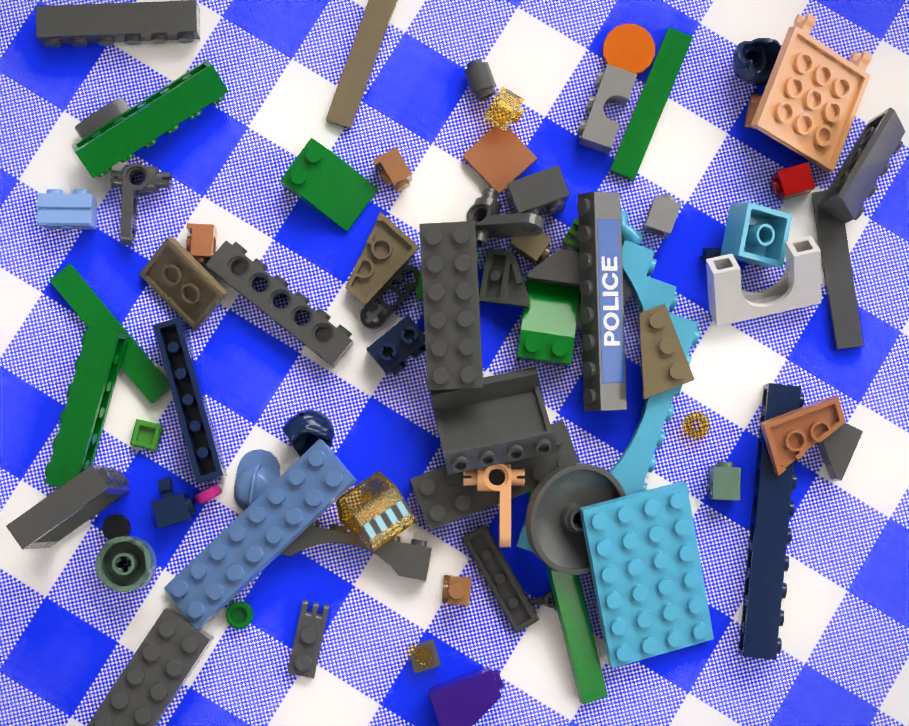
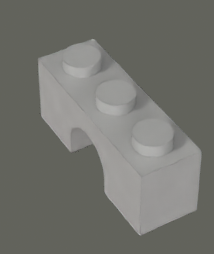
M607 64L604 72L599 71L594 86L599 87L596 96L590 95L586 110L590 112L588 120L582 119L577 135L582 136L579 142L580 145L606 154L610 153L620 123L607 118L604 113V107L609 103H619L626 106L637 74Z

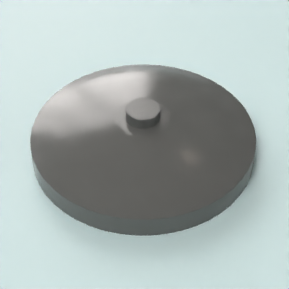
M570 463L556 468L540 481L529 500L525 520L529 544L539 560L548 567L564 574L582 575L591 572L579 508L626 496L618 480L601 467L587 463Z

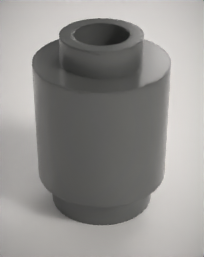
M482 59L469 62L467 64L468 68L463 72L471 94L475 95L477 101L494 96L497 85L489 63L482 62Z

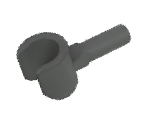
M552 591L545 592L542 597L529 599L532 605H544L548 608L556 607L555 604L550 605L547 601L548 596L553 594Z

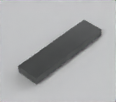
M487 524L463 536L462 539L515 633L539 621L540 618Z

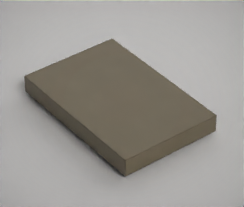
M173 236L166 238L139 273L194 331L203 325L228 294L215 278Z

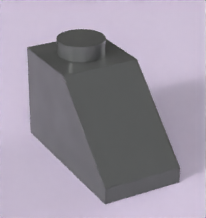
M565 246L563 250L558 249L530 270L526 281L580 288L579 248Z
M844 423L821 443H816L828 475L833 481H842L863 433L862 430L847 423Z

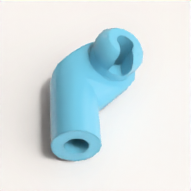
M621 211L622 241L626 240L640 245L643 241V234L628 225V211Z

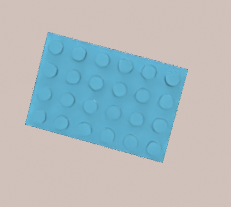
M680 481L579 508L607 660L611 668L714 639L686 482Z

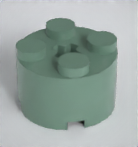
M120 536L109 540L104 544L95 561L96 573L100 581L116 592H129L144 587L153 579L157 567L156 555L151 545L146 540L135 536ZM126 559L131 560V566L128 569L121 565Z

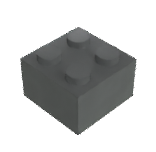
M559 165L507 183L505 192L512 214L533 213L541 215L548 213L551 216L563 211V207L566 206L570 196Z

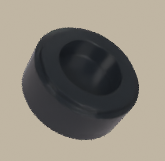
M113 514L103 522L102 531L108 540L120 536H129L131 523L124 515Z

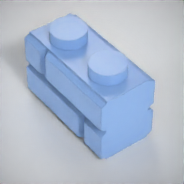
M47 189L46 193H38L37 225L40 228L96 230L97 198L90 194L89 190L74 189L73 194H63V190Z

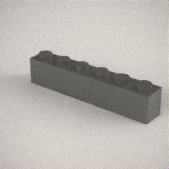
M196 0L36 6V37L42 45L48 48H59L61 44L86 47L88 43L112 46L114 42L139 45L141 41L165 44L167 40L191 43L194 39H201L200 8Z

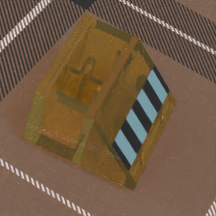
M379 471L336 500L339 521L372 551H375L416 523L415 516L397 486Z

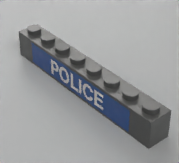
M594 191L578 194L579 289L581 293L580 318L582 321L581 346L583 350L584 411L627 410L620 193Z

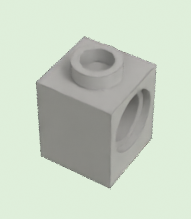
M666 194L656 195L652 200L642 230L667 239L672 232L681 204L675 202L676 199Z

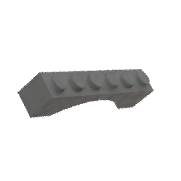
M314 521L281 553V555L293 556L304 549L319 544H350L376 554L388 563L399 576L426 581L432 548L427 547L428 541L411 539V544L400 542L401 536L385 534L384 539L374 537L368 541L362 529H358L357 534L346 532V526L331 524L330 529L321 528L320 522Z

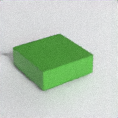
M136 419L130 445L158 451L164 425Z

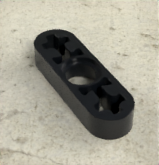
M406 265L400 268L366 304L360 313V320L364 327L370 330L380 328L415 291L420 277V272L416 267ZM403 273H415V283L407 282L403 287L407 291L405 294H402L397 286L392 285L395 281H397L398 285L404 281ZM388 290L395 291L399 296L398 301L393 305H388L383 301V295ZM376 301H379L384 309L389 310L386 314H384L383 310L378 313L377 318L379 321L377 323L374 321L366 322L368 319L366 313L368 311L374 313L378 309V306L374 304Z

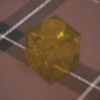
M502 86L483 118L506 132L512 122L517 124L525 111L520 107L525 99Z

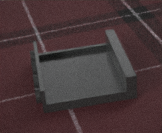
M536 367L483 377V388L430 390L448 475L558 452L555 430H552L539 387Z

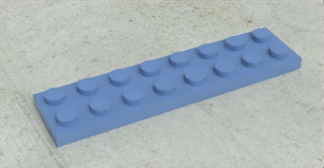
M319 439L164 587L165 591L193 627L201 629L357 481L356 478L324 440Z

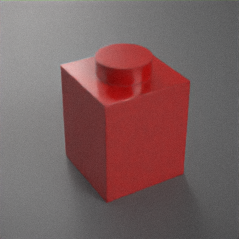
M808 162L778 170L772 176L773 180L770 182L774 195H778L779 201L808 194L816 188Z

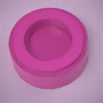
M216 483L194 495L197 503L201 505L220 495L222 489Z

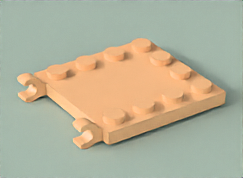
M806 13L805 17L797 14L794 26L788 28L751 126L823 170L833 172L871 75L865 71L871 62L872 55L865 50L862 51L861 55L853 51L848 61L809 35L816 22L815 16L810 13Z

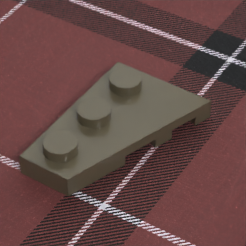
M380 211L375 226L366 241V245L345 289L362 305L366 306L397 271L417 253L420 247Z
M665 304L639 313L638 324L643 400L694 381V376Z

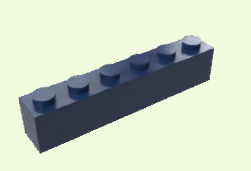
M178 317L154 324V332L196 483L202 484L226 477L227 472L185 322Z

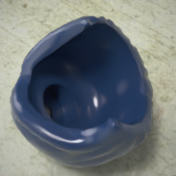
M756 38L752 41L740 42L733 54V70L736 76L752 85H766L782 45L776 39Z
M315 410L297 413L284 424L282 429L299 457L319 439L324 440L331 448L335 434L330 419L322 412Z

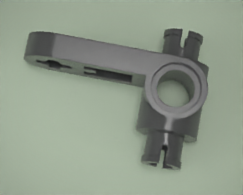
M137 163L125 166L123 171L111 170L110 176H113V178H110L111 187H122L120 239L122 245L134 246L136 241L138 195L158 194L159 188H172V183H170L172 181L171 172H159L158 167L144 166ZM136 175H145L142 184L133 185V179Z
M484 188L482 190V197L475 200L474 205L469 208L466 214L467 221H475L478 248H482V243L484 248L487 247L488 238L540 235L543 232L545 222L541 216L533 213L500 214L501 204L497 201L499 192L492 188H488V192Z

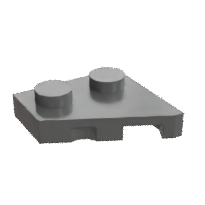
M487 248L479 294L480 302L530 308V300L515 252Z

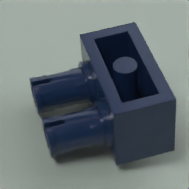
M407 315L367 347L366 350L387 376L391 373L396 376L407 367L404 362L412 356L417 359L426 352L425 334L411 317Z

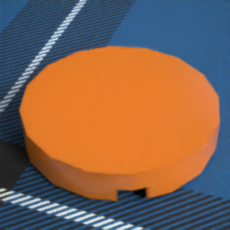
M622 24L608 33L603 43L602 56L606 64L639 75L650 67L655 56V43L645 28L636 24Z

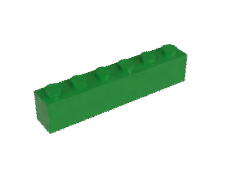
M205 60L71 145V147L92 178L96 176L103 177L118 162L124 163L130 160L135 155L134 152L140 148L152 146L156 143L157 137L177 130L180 126L179 123L187 118L190 120L199 116L202 113L201 109L221 102L224 99V95L229 91L213 65Z
M90 324L84 332L81 354L76 359L74 366L76 371L74 379L67 390V404L60 415V429L58 435L53 440V454L51 461L45 469V484L60 488L93 465L129 335Z

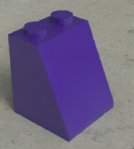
M487 665L429 687L428 694L440 726H473L502 697L499 689L504 688L498 669L492 671L491 666Z

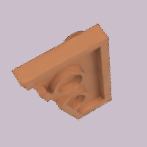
M830 396L760 423L776 475L782 474L788 465L802 458L806 454L805 452L817 442L821 443L846 423L838 396Z

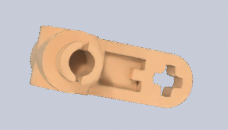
M503 463L464 471L463 476H471V478H463V486H477V491L499 492V547H511V486L525 487V479L517 478V476H525V468L511 469V463ZM498 469L503 472L505 479L501 485H493L489 481V473L492 470Z

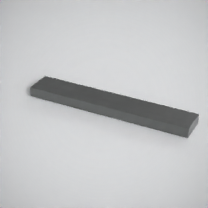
M827 191L813 192L811 195L819 248L821 250L835 350L863 347L846 227L843 222L818 208Z

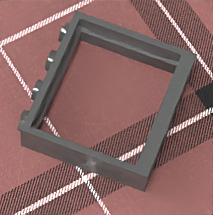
M91 465L10 522L6 527L22 550L51 548L131 490L127 486L130 481L121 470L117 471L114 468Z

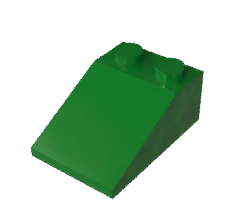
M310 138L280 180L284 189L346 232H349L378 191L377 187L313 138Z
M527 281L526 290L531 305L530 308L523 307L515 360L569 367L572 361L580 289Z

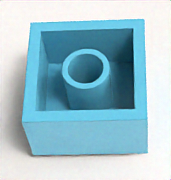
M750 202L730 203L720 256L733 254L737 261L764 268L783 267L785 242L789 238L793 214Z

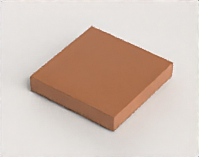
M502 120L462 155V158L492 189L497 190L499 195L506 189L507 183L516 180L537 161V157Z

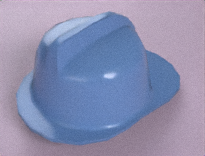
M263 449L252 450L246 453L239 462L234 485V499L243 511L280 477V465L277 458L271 452Z

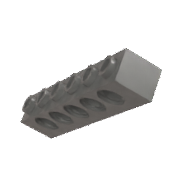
M225 240L206 263L208 269L334 368L353 345V340L350 339L352 333L341 324L338 327L329 322L331 317L321 308L315 311L307 305L310 300L299 291L294 294L287 289L289 283L282 277L276 275L273 278L266 272L268 267L259 259L255 258L254 261L249 259L245 255L248 251L235 241L231 244ZM238 263L247 265L246 272L242 275H235L233 273V269ZM260 279L266 280L268 286L264 291L257 292L254 290L256 281ZM279 296H286L289 299L288 305L283 309L275 307V300ZM306 312L310 315V320L306 325L296 324V316L299 313ZM321 329H328L331 332V337L326 342H319L316 338L318 331Z

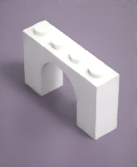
M812 236L785 242L786 267L782 277L772 287L759 292H749L741 289V268L733 254L706 259L709 312L716 326L730 325L739 321L756 319L766 315L820 304L821 250Z

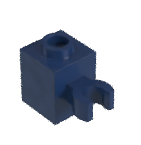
M171 478L158 480L163 499L151 502L157 527L166 528L194 520L193 513H196V507L193 498H188L187 493L175 495Z

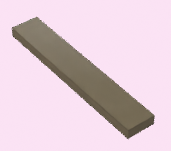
M398 0L368 1L326 116V122L349 130L352 129Z

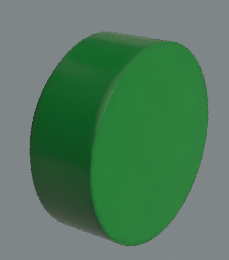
M236 601L226 610V620L233 628L243 629L253 621V608L245 601Z

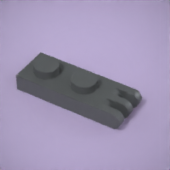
M303 599L287 673L315 678L330 605L325 604L322 614H318L320 603L314 602L312 612H308L309 600Z

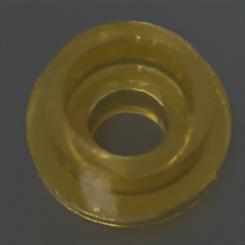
M691 412L684 418L683 430L689 437L698 439L704 437L709 432L710 421L704 413ZM694 420L700 422L699 430L692 428L691 424Z

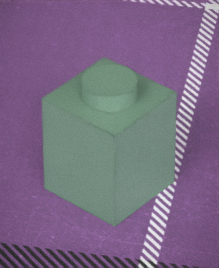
M717 462V466L709 467L708 500L739 501L741 468L733 467V462Z

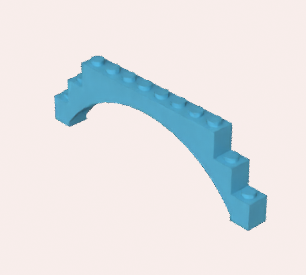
M624 240L622 243L623 278L633 294L640 313L665 304L690 365L692 357L688 353L691 345L696 346L700 331L697 330L699 323L669 312V309L674 310L679 296L675 294L677 287L647 276V274L652 275L657 262L656 259H653L655 251ZM682 385L645 399L642 414L631 441L618 462L609 471L621 484L626 496L647 490L648 483L644 481L647 472L652 473L657 458L653 457L656 447L660 448L664 441L665 432L662 429L665 421L669 422L672 417L674 407L670 405L673 397L679 396ZM524 520L516 546L533 552L527 538Z

